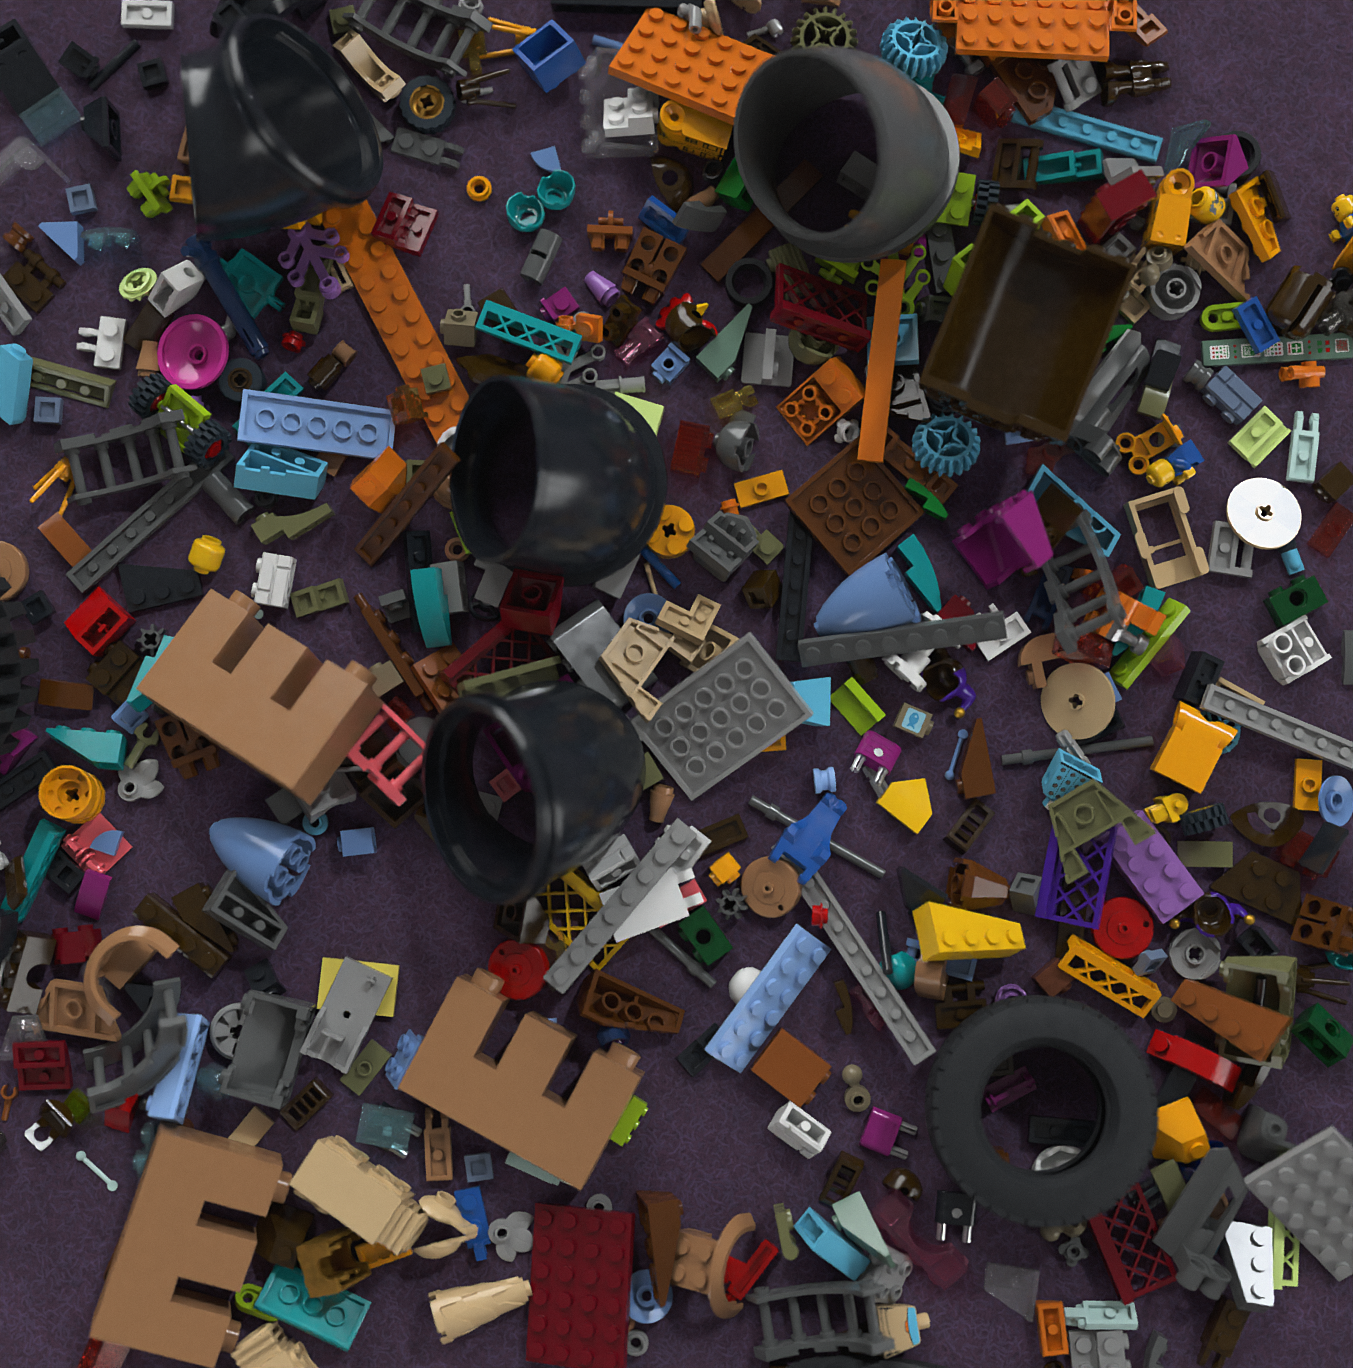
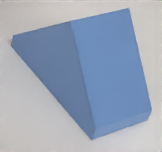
M77 221L41 222L38 227L80 266L84 263V227Z

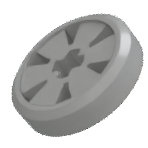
M241 1002L232 1003L218 1011L210 1026V1038L214 1048L222 1056L233 1060L239 1037L235 1036L236 1032H233V1028L239 1025L243 1026L246 1016L244 1015V1009L240 1008Z

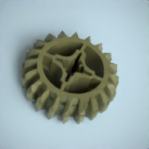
M825 6L822 13H819L815 7L812 12L813 16L806 12L804 13V20H797V27L792 29L794 36L791 37L790 44L794 46L792 49L805 48L804 36L811 29L814 40L809 47H836L834 43L842 35L844 47L855 49V46L858 45V39L854 38L857 30L850 29L853 22L852 20L845 21V13L840 16L836 15V8L832 10V13H827L828 9ZM821 25H830L832 28L826 29ZM824 38V41L825 39H828L829 42L828 44H822L820 43V39Z

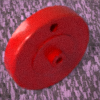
M1114 897L1104 901L1099 930L1092 928L1090 930L1094 943L1101 951L1114 958L1129 959L1140 955L1150 945L1154 934V923L1147 908L1137 900L1127 897Z
M509 939L499 944L489 958L488 971L505 981L499 993L512 1000L528 999L539 993L547 983L543 977L550 969L546 953L537 943L519 944L513 939Z

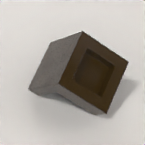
M755 570L743 585L742 591L750 609L772 608L781 595L782 584L776 570Z

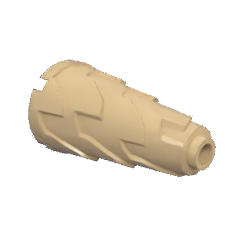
M518 1276L492 1283H479L442 1291L439 1289L428 1293L429 1298L432 1300L430 1305L437 1331L441 1333V1336L446 1335L440 1338L442 1344L452 1342L453 1339L471 1332L480 1325L494 1320L501 1314L525 1305L529 1301L528 1296L533 1295L529 1280L523 1281V1278Z

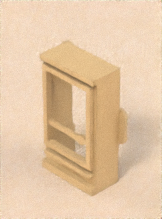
M1181 486L1135 499L1123 505L1150 587L1155 589L1164 588L1209 572L1204 550L1201 547H1196L1185 514L1190 508L1184 489ZM1169 502L1180 539L1155 547L1148 546L1137 511ZM1182 542L1186 556L1154 565L1151 554L1155 550Z

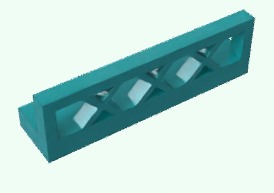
M486 300L475 327L476 330L534 352L547 354L569 365H572L575 354L579 351L582 344V335ZM486 318L501 323V325L494 328L483 324ZM510 326L525 332V334L518 337L512 336L507 327ZM534 335L549 341V343L538 346L533 343L531 336ZM555 345L571 349L569 356L558 353Z
M46 819L39 821L23 856L28 895L15 910L19 911L18 923L25 920L66 832V829ZM6 894L0 908L12 910L7 904Z

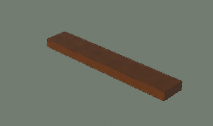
M806 159L777 187L779 199L787 213L823 178V175ZM757 207L700 264V267L719 283L727 275L729 268L736 261L743 259L774 228L773 224Z
M444 442L437 445L354 548L371 567L381 559L461 461Z

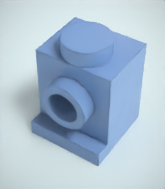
M671 342L651 364V369L653 370L651 374L659 383L663 384L666 382L668 385H671L690 364V358ZM669 360L674 365L671 368H666L664 363Z

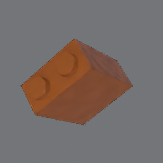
M782 1026L750 1066L751 1071L799 1108L803 1104L808 1105L816 1095L814 1089L819 1083L823 1085L832 1073L829 1071L831 1068L830 1063Z

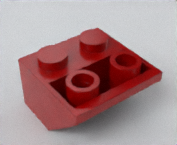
M98 586L64 624L73 637L92 655L103 657L106 647L114 641L117 642L137 620L101 586Z

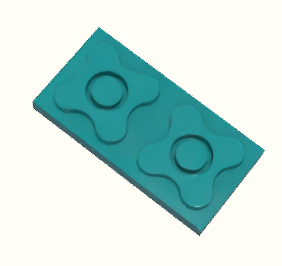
M275 1264L254 1304V1308L348 1352L372 1302L347 1290H343L338 1294L310 1298L304 1283L305 1279L302 1269L295 1267L292 1270Z

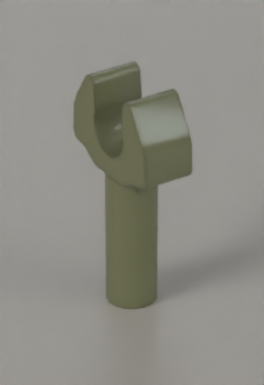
M147 722L139 725L134 730V734L137 736V743L123 763L130 769L134 767L146 747H156L160 742V735L157 729L150 738L144 737V733L149 726Z

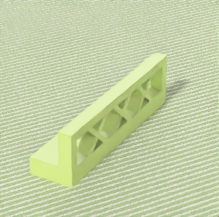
M1268 1209V1227H1272L1273 1289L1282 1290V1286L1298 1287L1300 1241L1294 1235L1292 1238L1289 1234L1290 1231L1288 1229L1285 1230V1225ZM1287 1236L1293 1242V1249L1284 1256V1239ZM1291 1256H1292V1264L1288 1261V1259H1289ZM1285 1262L1292 1268L1291 1280L1283 1279V1264Z

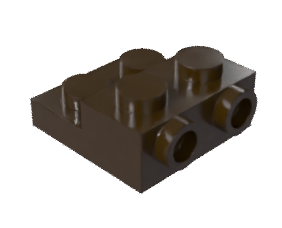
M119 640L118 643L114 641L104 650L106 656L101 662L97 660L87 669L89 675L86 677V680L120 707L127 700L144 659L128 644Z

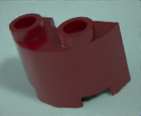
M93 924L77 926L78 931L68 932V927L52 929V934L50 935L57 940L53 952L54 965L88 961L95 948L102 941L101 928L94 929Z

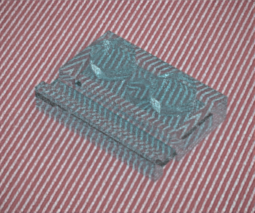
M59 87L19 114V116L43 147L79 123L81 114L64 90Z
M364 1103L355 1142L406 1152L415 1113Z

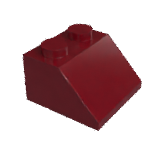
M514 569L499 607L503 627L552 636L560 616L564 577Z

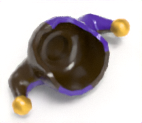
M944 647L936 648L930 654L934 657V661L921 672V677L927 684L924 688L928 695L937 702H944L955 696L961 698L960 707L954 711L955 717L960 719L975 701L976 693L966 683L967 673L964 666L958 660L951 658Z
M1205 892L1191 905L1175 915L1170 920L1169 926L1172 929H1178L1180 922H1192L1201 934L1215 938L1229 932L1233 926L1234 919H1243L1245 924L1252 925L1255 923V917L1248 914L1240 904L1229 903L1221 894Z

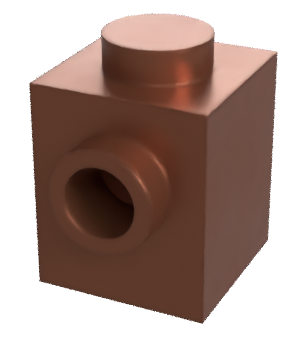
M1053 957L1031 976L1047 996L1052 997L1058 993L1062 995L1072 987L1070 982L1075 979L1058 967L1061 960Z

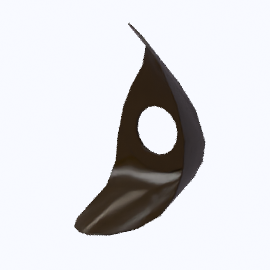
M651 155L649 158L657 186L668 201L671 209L678 213L685 200L693 195V177L689 169L681 162L667 156ZM668 170H672L678 175L677 183L672 186H668L662 181V175Z
M1278 802L1253 803L1235 811L1230 816L1233 825L1247 839L1266 847L1281 846L1292 840L1303 827L1305 819L1297 808ZM1269 808L1278 810L1280 813L1279 821L1274 823L1267 821L1264 817L1265 810ZM1256 812L1258 817L1271 828V833L1265 835L1254 830L1248 821L1247 813Z

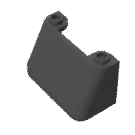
M250 990L248 994H244L240 1008L244 1009V1015L246 1016L232 1064L229 1065L227 1070L223 1069L218 1081V1084L222 1085L220 1093L281 1109L291 1098L303 1056L300 1050L310 1031L317 1004Z
M1249 1103L1237 1139V1148L1242 1155L1268 1164L1298 1146L1285 1141L1288 1128L1282 1118L1263 1110L1264 1108ZM1343 1136L1345 1140L1353 1147V1140Z

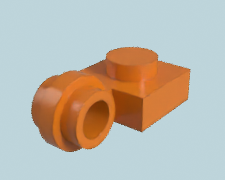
M579 313L576 314V322L573 321V316L569 315L559 316L558 321H556V326L571 332H573V329L576 330L577 334L582 335V341L593 343L603 341V316Z

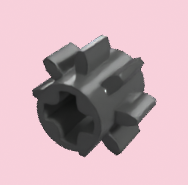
M151 624L150 630L140 629L143 634L136 641L141 642L143 645L140 650L141 652L145 653L150 649L151 656L155 657L167 630L162 628L157 632V626ZM151 635L156 636V645L150 644L152 642L150 639Z
M739 888L734 889L732 894H730L728 889L723 890L724 898L716 899V902L720 903V909L717 912L726 914V920L731 919L733 914L737 919L741 918L742 914L740 911L749 909L744 901L748 896L738 894ZM734 900L736 905L730 908L728 903Z

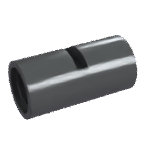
M540 229L519 275L527 281L531 279L535 281L534 284L542 286L563 239L549 230Z
M216 471L210 475L201 486L236 525L245 520L243 518L245 515H250L255 510V507L237 488H234V485L221 471Z

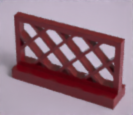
M782 263L776 266L775 308L770 313V322L855 352H859L871 340V331L867 330V294ZM784 274L791 277V279L794 281L793 285L790 286L788 284V282L784 278ZM805 282L812 284L816 292L812 294L805 285ZM798 287L806 298L801 300L793 289ZM827 290L834 292L838 300L834 302L827 293ZM787 293L793 303L783 300V295ZM820 295L828 306L823 308L815 297ZM848 298L859 301V308L855 309ZM809 301L816 311L808 309L804 303ZM842 303L849 314L845 316L837 305ZM831 309L838 319L830 317L826 311ZM853 317L858 326L851 324L848 319Z
M501 619L440 672L438 676L444 683L447 682L458 694L456 680L462 675L472 676V679L488 675V673H477V662L480 659L491 660L490 674L495 673V660L508 661V669L512 668L513 662L529 664L540 661L530 659L531 646H539L546 655L541 660L551 658L555 653L538 633L527 631V641L514 640V629L503 627ZM498 643L509 644L508 657L495 656ZM514 644L526 645V659L513 658ZM491 650V656H487L486 654ZM473 666L472 672H466Z
M1138 1181L1129 1191L1135 1190L1138 1200L1135 1208L1123 1204V1197L1116 1203L1111 1218L1101 1213L1087 1220L1088 1227L1117 1297L1124 1306L1134 1302V1298L1177 1280V1273L1171 1258L1162 1248L1158 1246L1155 1257L1142 1252L1147 1239L1154 1237L1149 1235L1151 1229L1155 1235L1158 1227ZM1141 1205H1142V1208H1143L1144 1212H1142V1211L1139 1210L1140 1207H1141ZM1121 1206L1133 1211L1128 1225L1116 1221ZM1137 1214L1147 1217L1148 1225L1145 1232L1133 1228ZM1105 1220L1110 1221L1108 1227L1105 1223ZM1114 1224L1126 1228L1121 1242L1112 1239L1110 1235ZM1131 1231L1143 1235L1138 1249L1126 1245ZM1115 1244L1119 1245L1118 1251L1115 1247ZM1124 1248L1136 1252L1131 1266L1123 1264L1120 1259ZM1161 1253H1162V1256H1163L1164 1260L1159 1259L1160 1256H1161ZM1141 1255L1153 1260L1148 1274L1136 1269ZM1158 1262L1167 1265L1170 1273L1169 1276L1162 1279L1153 1276ZM1134 1272L1146 1277L1143 1287L1133 1290L1130 1283Z

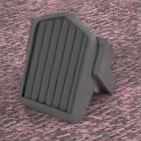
M719 511L706 522L701 531L689 540L686 547L693 552V559L720 581L725 582L735 569L749 557L759 541L756 539L755 530L748 517L733 513L724 514Z

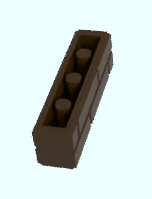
M155 892L148 893L132 913L139 920H144L143 923L146 926L156 928L168 935L180 946L177 951L183 952V956L211 978L218 976L233 957L222 946L183 921L179 912Z

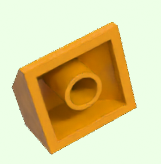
M1187 1096L1158 1108V1130L1152 1152L1153 1157L1164 1160L1174 1159L1176 1162L1190 1163L1205 1157L1210 1149L1209 1142L1189 1097Z

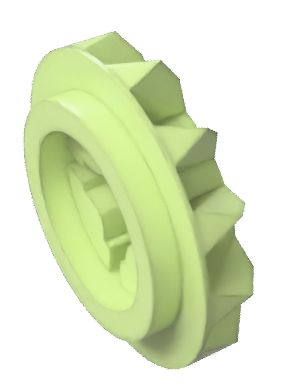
M149 268L134 270L123 278L119 286V292L124 299H128L130 302L135 299L141 301L144 296H149L158 280L157 275Z

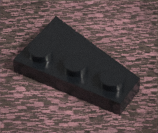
M118 564L129 613L204 596L200 574L194 570Z

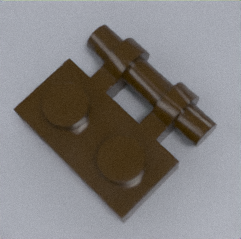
M29 248L23 253V256L28 260V264L24 267L16 261L2 277L12 291L39 314L55 297L49 288L54 284L58 289H62L65 287L66 281L60 277V272L55 268L51 269L44 262L45 259L39 253L35 254ZM37 269L45 276L41 282L32 275Z
M973 979L972 981L965 980V982L958 983L947 981L944 1002H934L936 1028H956L971 1014L987 1006L986 998L976 999L975 991L985 990L984 981H974ZM966 992L967 1000L953 1001L952 993Z

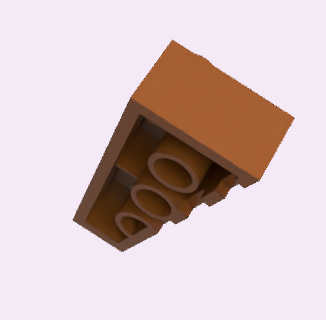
M1184 979L1171 999L1173 1003L1259 1062L1267 1059L1294 1019L1288 1015L1281 1014L1192 979Z

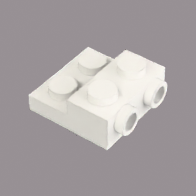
M636 87L628 89L627 98L613 97L611 99H604V138L655 134V123H659V95L644 88Z

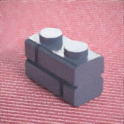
M1226 365L1200 390L1204 394L1202 396L1203 400L1212 407L1215 405L1222 411L1221 417L1226 422L1234 423L1235 425L1241 423L1262 402V399Z

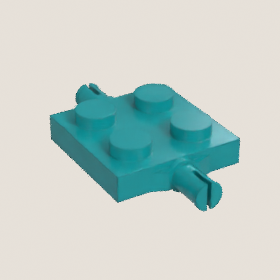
M243 248L228 263L222 258L219 262L252 318L255 319L263 307L268 304L278 310V312L283 310L280 306L285 308L286 303L274 296L277 288L284 280L280 274Z

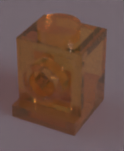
M402 385L395 388L396 392L386 396L394 425L411 424L429 417L428 412L423 411L418 388Z

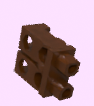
M643 227L628 262L623 269L622 274L624 278L620 287L621 291L633 296L638 285L645 287L646 290L641 300L654 306L660 296L664 297L679 266L687 255V248L668 238L664 242V236Z
M171 715L154 721L171 759L173 768L179 769L184 780L199 775L194 762L200 759L203 760L207 771L221 766L218 752H221L219 746Z
M1306 893L1299 915L1311 921L1298 918L1290 940L1306 947L1317 948L1344 957H1348V954L1353 955V908ZM1313 902H1315L1312 913H1310L1309 907ZM1307 926L1304 936L1302 938L1301 930L1303 927Z

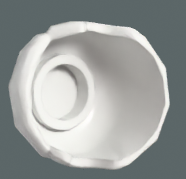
M746 967L734 974L729 981L728 988L729 995L735 1004H738L760 974V970Z

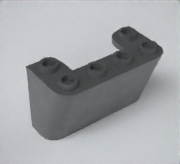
M596 599L555 627L553 635H549L550 638L546 641L556 654L561 652L565 658L562 660V663L571 673L575 670L581 679L577 681L578 684L603 694L621 709L630 701L599 660V657L620 630V627L601 602ZM653 671L641 686L644 690L658 681Z

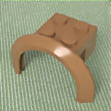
M130 926L107 936L95 948L85 969L84 991L90 1007L102 1020L111 1026L121 1013L104 998L99 987L98 978L106 977L119 990L124 989L125 983L131 982L157 951L168 959L180 946L164 932L149 926Z
M742 1213L733 1217L724 1228L719 1240L712 1239L711 1233L697 1229L685 1228L680 1229L670 1284L709 1295L712 1311L717 1317L722 1319L735 1317L743 1309V1303H737V1301L728 1302L724 1292V1273L729 1254L735 1242L745 1232L755 1230L756 1225L751 1213Z

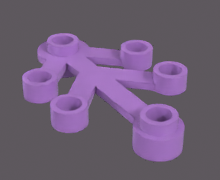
M306 221L300 232L297 229H288V236L291 241L287 250L278 256L281 266L284 269L292 268L295 265L294 257L300 245L304 249L296 269L288 273L287 278L293 287H300L304 284V276L311 262L320 279L319 290L323 297L326 299L338 297L341 293V286L335 277L329 276L320 257L336 260L337 263L342 264L349 260L350 254L344 246H337L332 249L316 246L311 242V239L326 241L328 245H335L340 240L337 230L335 228H327L325 231L312 229L308 221Z

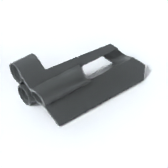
M1131 329L1125 331L1095 370L1066 441L1069 449L1079 454L1090 467L1105 477H1109L1123 459L1119 451V445L1115 444L1107 433L1145 377V371L1150 362L1147 348L1141 345V332ZM1135 370L1136 374L1130 380L1125 389L1121 392V394L1118 396V398L1115 400L1113 404H1109V402L1112 400L1115 394L1119 391V389L1122 387L1125 381Z
M1228 1148L1209 1149L1152 1238V1241L1168 1253L1179 1269L1176 1274L1177 1281L1192 1291L1199 1288L1203 1294L1214 1300L1219 1299L1231 1281L1232 1275L1212 1258L1249 1191ZM1229 1186L1234 1195L1233 1199L1220 1219L1211 1218L1209 1215Z

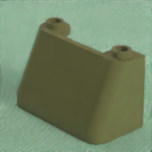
M1228 956L1225 961H1221L1219 976L1223 977V981L1227 983L1226 993L1253 1002L1256 977L1265 976L1267 977L1264 1007L1294 1017L1297 957ZM1293 1020L1265 1061H1257L1218 1033L1215 1038V1048H1219L1218 1055L1228 1060L1282 1069L1291 1048Z

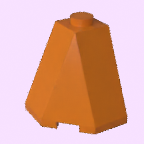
M387 446L352 480L350 489L369 508L382 514L406 485L407 463L390 446Z

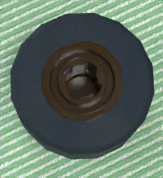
M237 358L226 363L223 372L218 377V385L225 398L233 404L241 406L243 389L264 392L267 388V380L265 374L256 363L249 359Z

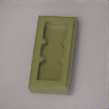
M371 1039L354 1061L350 1072L344 1074L340 1081L360 1096L392 1054L375 1040Z

